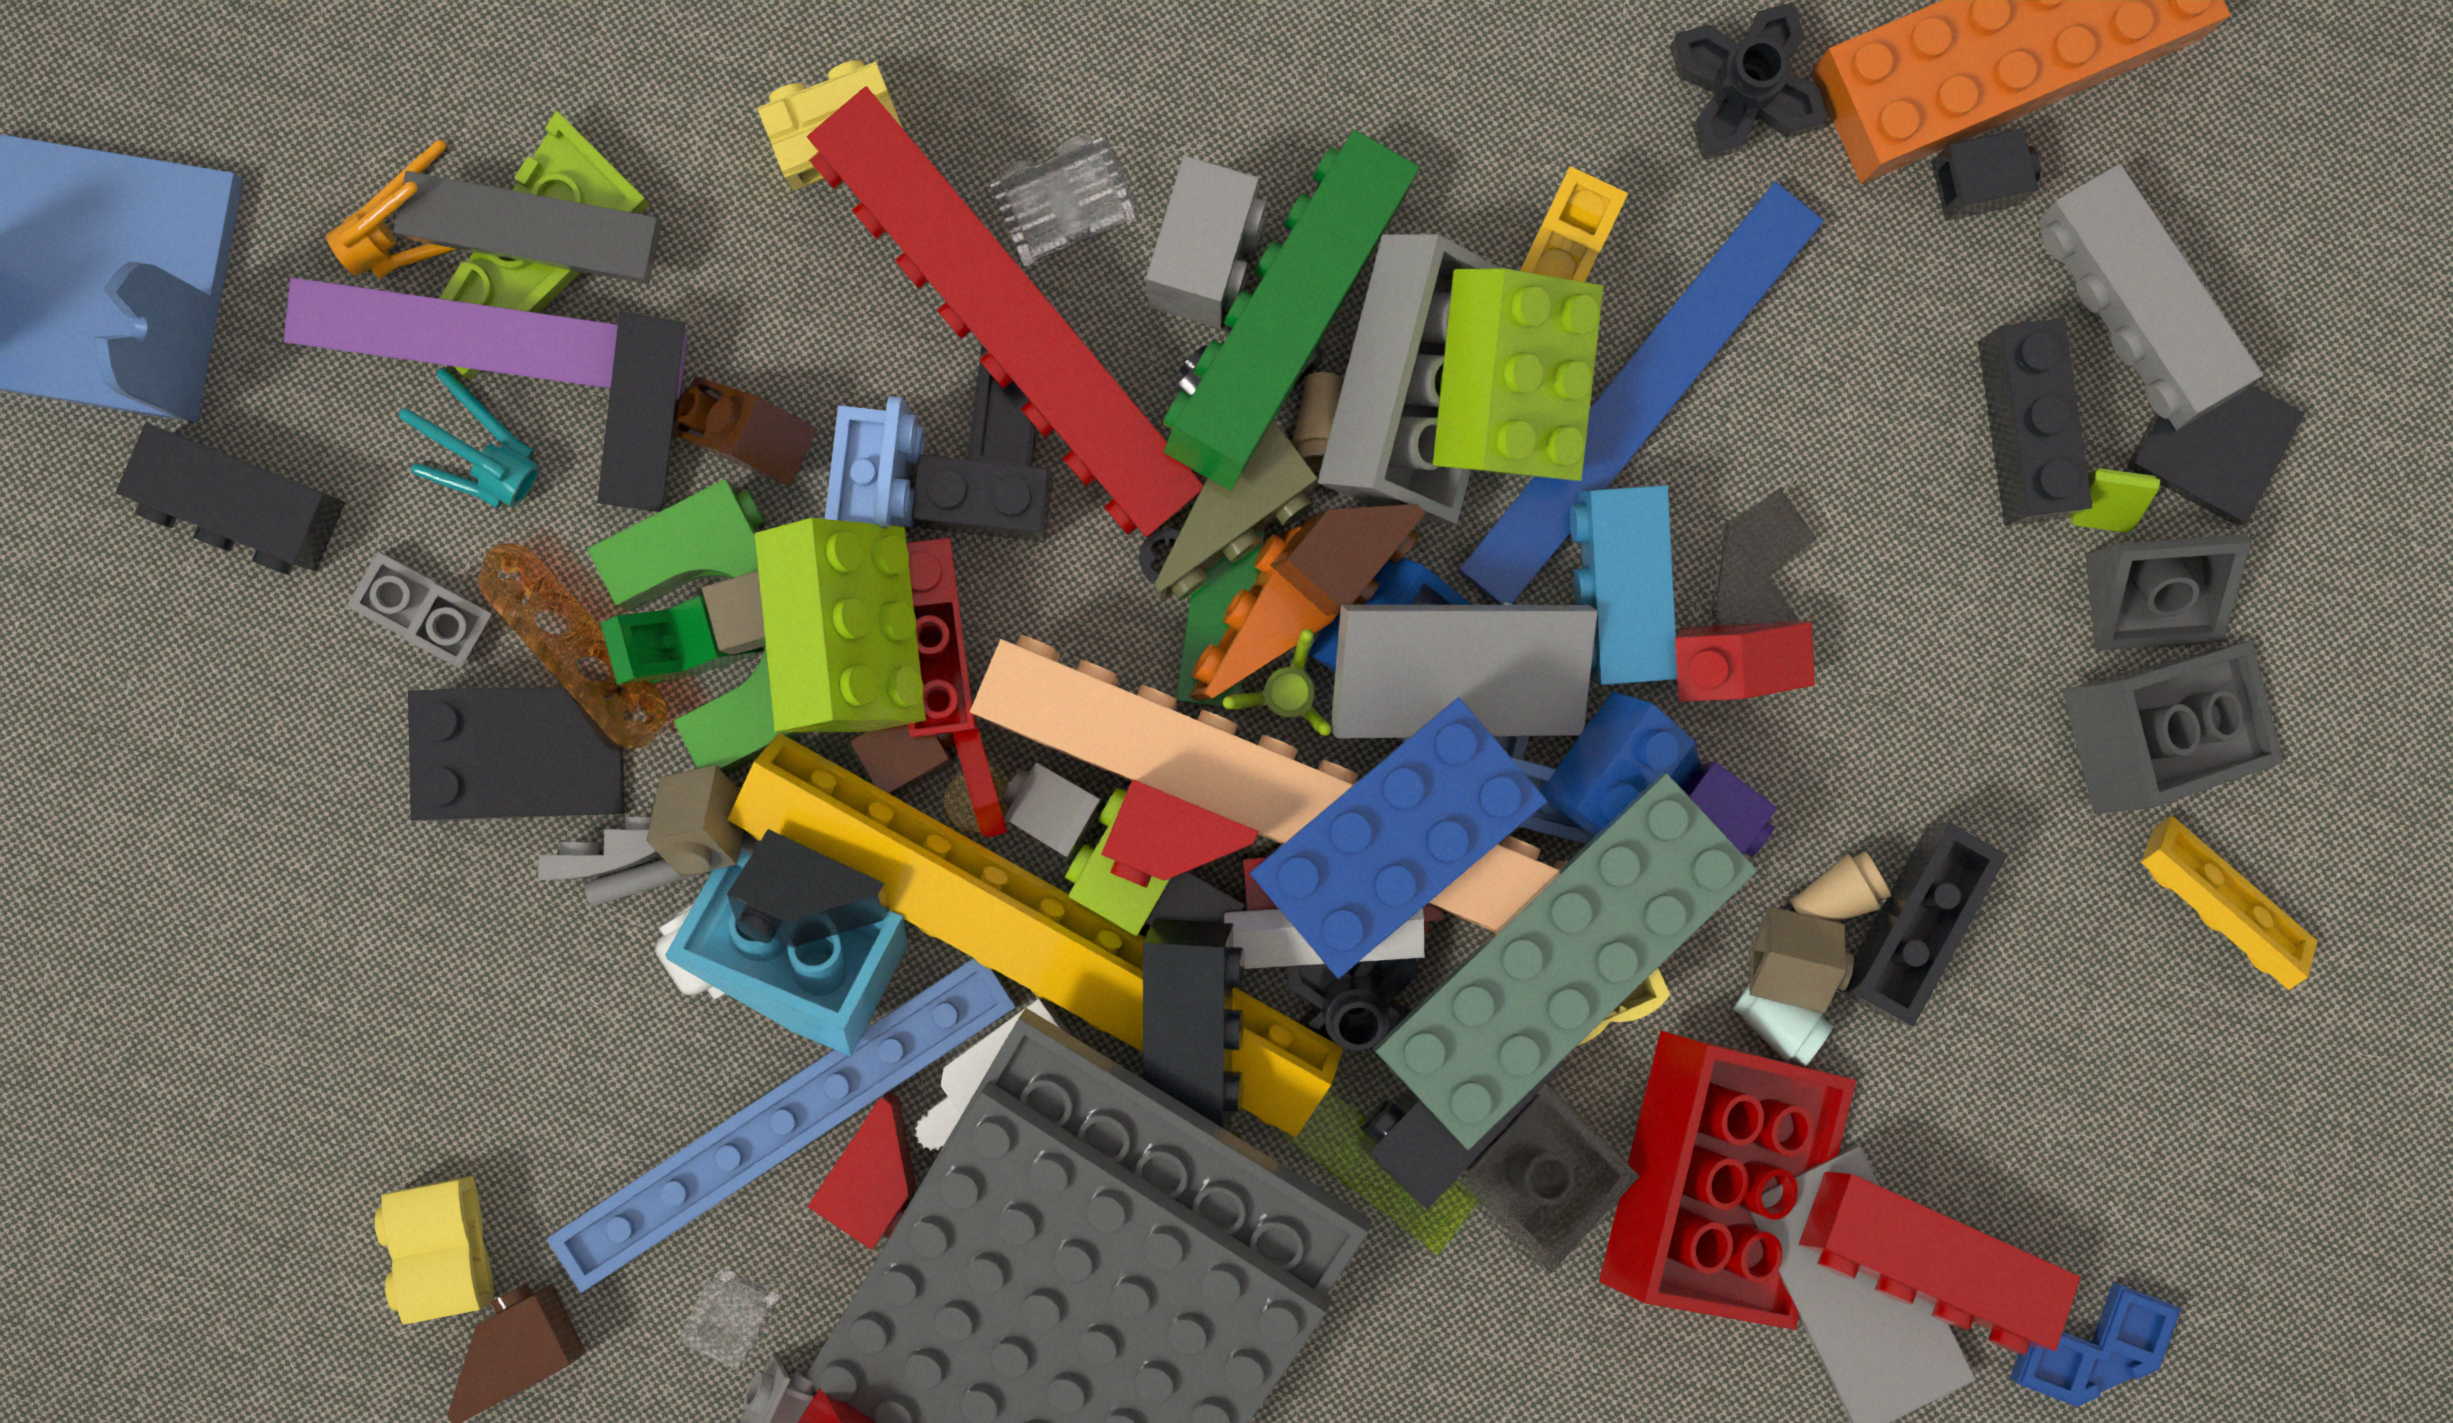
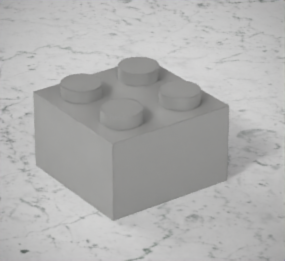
M1183 155L1145 279L1149 308L1219 329L1222 328L1226 311H1230L1240 292L1246 288L1248 278L1245 276L1248 263L1242 261L1244 252L1256 254L1266 221L1264 213L1267 201L1258 199L1259 177Z

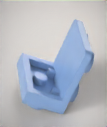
M889 396L886 411L838 405L825 519L872 523L887 529L889 525L914 527L915 521L912 519L915 489H910L911 465L918 464L919 455H924L925 427L918 426L917 415L912 412L903 397Z

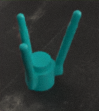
M446 368L438 369L436 374L441 382L503 446L499 448L490 443L480 452L431 421L404 408L399 412L400 419L472 463L473 466L470 474L477 478L478 482L420 463L413 464L411 472L434 483L478 497L496 509L502 503L514 508L525 498L538 477L540 465L530 460L535 450L516 439Z

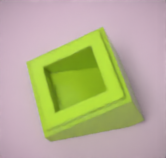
M2101 468L2091 471L2087 474L2092 509L2071 516L2070 522L2080 527L2122 533L2130 532L2137 526L2158 492L2160 479H2156V476Z

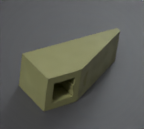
M1275 421L1272 422L1232 492L1207 478L1154 584L1156 596L1161 603L1173 594L1179 601L1187 598L1208 582L1210 577L1206 570L1224 557H1227L1231 563L1240 560L1262 542L1258 535L1259 532L1277 519L1283 526L1293 522L1314 504L1309 496L1316 492L1318 478Z

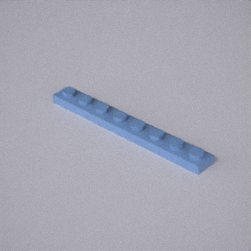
M973 958L866 1028L852 1056L837 1050L831 1051L546 1239L576 1287L582 1293L1018 1005L996 971L982 966Z

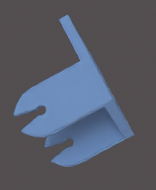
M0 134V391L197 423L244 179L232 172Z

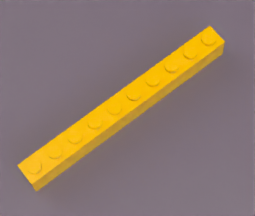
M780 732L754 761L727 819L729 822L746 830L759 841H761L766 831L770 829L883 882L890 911L902 915L903 919L916 925L925 934L943 940L973 957L982 966L1002 973L1030 989L1036 996L1054 1002L1086 1020L1095 1029L1107 1032L1143 1052V942L1146 937L1141 934L1138 936L1131 934L1069 898V894ZM1233 988V1010H1243L1244 1013L1241 1050H1232V1071L1243 1073L1241 1107L1256 1115L1265 1124L1275 1126L1296 1138L1332 1085L1344 1048L1241 990Z

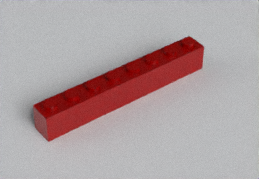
M867 86L862 88L806 136L818 151L809 159L812 165L834 190L843 183L849 187L860 200V203L852 209V212L876 240L886 232L903 251L894 259L897 265L919 290L928 282L945 301L936 311L961 340L970 332L987 350L978 359L1003 389L1012 381L1029 400L1020 408L1021 411L1044 438L1054 430L1071 449L1062 459L1086 487L1095 480L1101 484L1112 497V500L1103 507L1128 536L1138 528L1147 538L1201 492L1204 485L1188 466L1163 453L1167 441Z

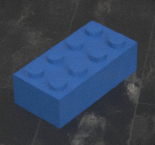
M1458 697L1258 864L1249 874L1334 976L1339 979L1548 801L1462 699Z

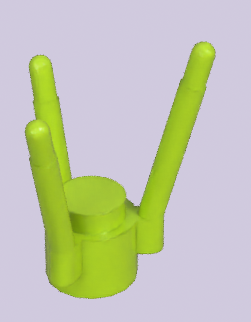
M1305 629L1301 632L1291 666L1275 671L1268 678L1264 691L1227 696L1223 700V706L1226 709H1242L1268 705L1278 716L1284 718L1301 716L1321 735H1329L1332 730L1330 724L1311 706L1315 697V687L1311 678L1304 672L1313 643V632L1310 629Z

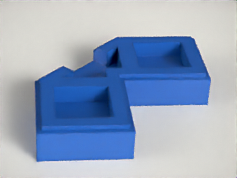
M2113 1282L2092 1341L2063 1331L2056 1351L2030 1346L2027 1356L2018 1354L2010 1379L2019 1385L2073 1406H2081L2100 1397L2101 1392L2132 1378L2138 1380L2159 1370L2182 1308Z

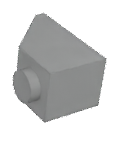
M1037 762L1030 773L1022 768L1018 770L1002 798V802L1010 806L1004 817L1005 820L1066 857H1075L1106 801Z

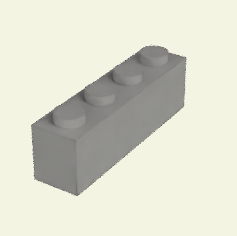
M2121 163L2055 200L2039 220L2038 224L2042 228L2041 237L2046 249L2056 260L2064 261L2076 279V290L2080 300L2088 310L2093 313L2098 312L2112 333L2111 343L2114 351L2125 364L2134 366L2147 386L2146 396L2150 405L2159 416L2169 419L2176 431L2241 394L2263 376V373Z

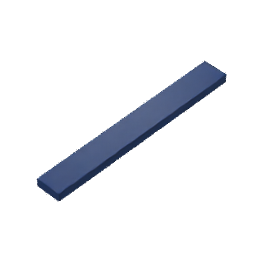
M1775 181L1591 406L1582 481L1533 477L1457 572L1498 605H1502L1505 602L1513 604L1570 534V508L1573 504H1579L1578 491L1606 489L1824 220Z

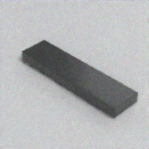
M405 172L403 185L413 181L417 184L418 190L398 208L393 233L399 238L644 284L650 283L662 224L657 217L416 172Z

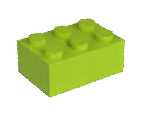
M1506 268L1454 269L1433 466L1582 481L1604 285Z
M808 518L754 533L775 732H871L926 721L905 527L889 525L887 529L872 523Z

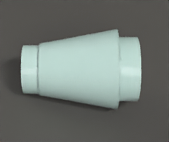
M1749 984L1732 1010L1741 1015L1742 1019L1785 1062L1788 1063L1792 1059L1802 1067H1806L1825 1042L1834 1026L1821 1017L1823 1014L1821 1012L1749 995Z

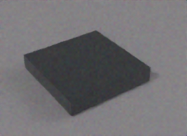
M2253 385L2177 431L2169 419H2164L2155 412L2127 467L2143 475L2156 476V479H2160V485L2236 526L2247 524L2305 413Z

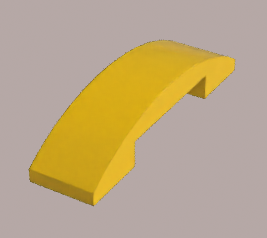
M1569 166L1520 271L1585 282L1628 193Z

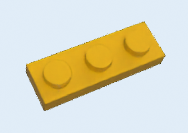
M2171 815L2153 828L2141 863L2149 869L2152 877L2161 886L2172 889L2198 912L2200 918L2208 927L2222 932L2246 953L2248 959L2258 970L2270 974L2288 990L2308 978L2318 942L2313 936L2175 817Z

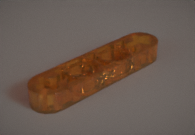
M503 543L493 547L486 554L478 577L479 589L484 597L609 738L618 745L627 748H643L650 745L658 737L667 717L666 703L661 694L649 681L621 684L624 686L621 696H619L615 692L619 685H617L602 628L537 555L527 547L516 543ZM500 568L508 574L519 571L522 574L520 583L512 577L502 581L497 577ZM525 594L529 600L525 606H522L521 602ZM544 610L558 612L565 617L569 629L561 634L544 632L537 626L534 616ZM584 657L598 658L608 666L610 677L603 681L588 680L579 673L576 662ZM626 709L631 713L642 710L647 714V718L644 723L639 719L629 723L623 718Z

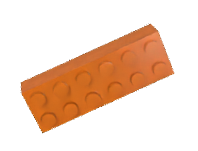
M1941 0L1828 48L1811 71L1816 85L1819 86L1823 101L1860 183L1864 184L1942 151L1949 144L1975 137L2199 42L2231 15L2224 0Z

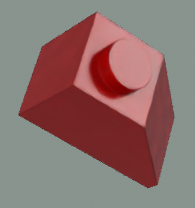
M1812 620L1682 627L1675 637L1679 702L1747 699L1815 686Z
M1132 779L1101 855L1114 860L1110 873L1147 888L1152 876L1165 881L1254 844L1258 831Z
M888 1091L879 1098L807 1206L870 1250L875 1248L883 1236L890 1238L909 1205L907 1200L916 1188L899 1097Z

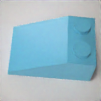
M740 850L737 865L714 869L711 872L665 954L667 960L786 1029L852 1056L908 947L903 916L889 910L883 921L797 947H790L774 938L771 943L757 941L737 927L727 896L728 891L752 855Z

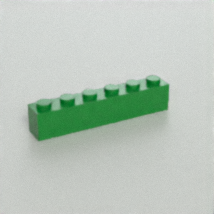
M1353 129L1341 151L1333 146L1328 148L1312 178L1320 183L1312 198L1301 193L1283 227L1291 231L1283 246L1272 241L1262 256L1254 272L1255 276L1262 279L1253 295L1243 289L1232 305L1224 322L1225 325L1232 328L1223 345L1212 339L1202 354L1193 373L1202 378L1192 395L1181 390L1166 414L1163 425L1170 428L1171 433L1163 453L1232 492L1381 240L1382 234L1385 233L1403 203L1420 168L1418 165Z

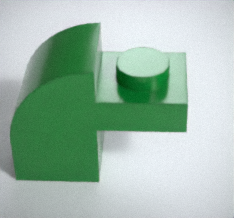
M704 595L697 596L666 610L616 615L600 622L617 685L648 681L649 685L682 679L718 669L763 652L762 647L736 655L719 651Z

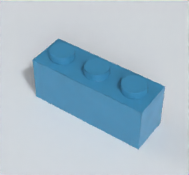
M1668 485L1578 491L1579 504H1573L1570 508L1571 537L1574 543H1581L1582 568L1575 569L1573 575L1574 597L1576 605H1590L1597 610L1590 681L1607 685L1677 679Z

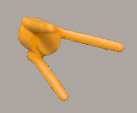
M443 140L435 141L360 210L344 219L341 225L326 234V240L331 250L352 275L358 277L371 269L381 279L399 267L457 250L456 248L428 243L391 255L389 248L396 245V240L389 227L383 221L418 190L417 184L413 181L403 185L405 172H424L446 150L447 145Z

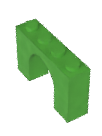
M724 479L587 548L615 605L632 612L700 578L728 577L732 579L758 571L754 533L760 532L758 527L766 523V518L750 489L740 493L735 485ZM766 646L757 668L739 687L673 720L697 769L717 765L724 774H727L757 759L779 733L774 730ZM808 732L780 733L794 740Z

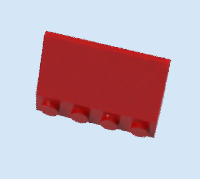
M1660 1030L1599 1282L1645 1304L1796 1330L1799 1312L1778 1272L1783 1257L1781 1243L1775 1235L1757 1228L1749 1211L1770 1220L1784 1218L1792 1211L1797 1201L1798 1185L1795 1176L1816 1164L1825 1163L1839 1154L1856 1080ZM1782 1184L1783 1192L1780 1200L1775 1205L1765 1208L1762 1202V1192Z

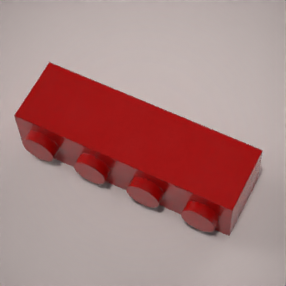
M1824 1172L1798 1244L1820 1254L1817 1265L1830 1272L1850 1279H1855L1858 1271L1877 1279L1874 1289L1876 1292L1909 1305H1913L1915 1297L1934 1305L1931 1314L1934 1318L1965 1330H1970L1972 1322L1991 1330L1988 1338L1989 1342L2027 1356L2030 1346L2052 1351L2057 1350L2081 1278L2072 1272L1850 1173Z

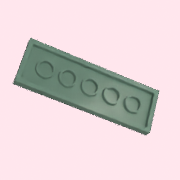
M1662 773L1389 1032L1373 1050L1460 1144L1469 1150L1758 871L1667 773Z

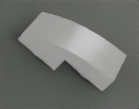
M377 551L346 606L401 635L402 639L459 669H462L493 614L381 551Z
M625 817V830L604 829V855H599L600 842H560V854L539 855L538 880L581 879L603 876L624 871L660 857L659 853L646 841L651 817Z

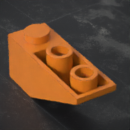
M1301 527L1281 533L1280 537L1275 534L1271 535L1261 548L1254 562V567L1260 570L1256 580L1249 591L1241 589L1235 595L1223 616V622L1228 624L1229 627L1217 647L1210 644L1203 651L1193 668L1191 677L1198 681L1189 695L1191 698L1200 701L1216 697L1296 646L1303 630L1310 629L1314 634L1332 623L1337 614L1326 616L1270 566Z

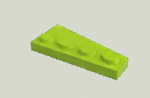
M557 110L545 127L548 133L532 158L527 156L515 175L514 179L517 183L512 189L513 191L641 214L650 205ZM473 252L468 262H461L439 299L540 313L581 272ZM454 366L469 380L480 371Z

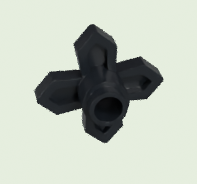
M1788 3L1758 11L1751 22L1745 39L1737 44L1711 25L1687 30L1675 35L1670 49L1678 77L1715 93L1693 124L1703 159L1709 160L1738 152L1744 145L1756 117L1786 138L1819 130L1826 122L1827 113L1819 86L1790 74L1789 58L1805 38L1794 4Z
M1416 958L1358 962L1339 979L1334 976L1325 964L1286 966L1289 990L1315 1005L1298 1023L1344 1048L1340 1061L1348 1050L1362 1051L1370 1049L1387 1065L1373 1048L1411 1012L1392 999L1417 978Z

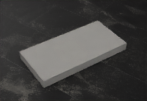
M1341 605L1331 732L1336 738H1409L1449 703L1460 697L1492 736L1581 735L1585 726L1597 610L1590 605Z
M1854 1143L1840 1150L1839 1154L1831 1160L1816 1164L1795 1176L1798 1185V1196L1794 1208L1787 1216L1779 1220H1770L1751 1211L1749 1213L1757 1228L1775 1235L1781 1243L1783 1257L1778 1272L1786 1290L1795 1303L1799 1312V1319L1850 1422L1890 1423L1976 1379L1949 1324L1931 1316L1934 1308L1933 1304L1915 1297L1913 1305H1909L1884 1296L1874 1290L1877 1279L1859 1271L1855 1279L1830 1272L1817 1265L1820 1254L1798 1245L1824 1172L1850 1173L1880 1186L1861 1147ZM1782 1184L1762 1192V1202L1765 1208L1775 1205L1780 1200L1783 1192Z

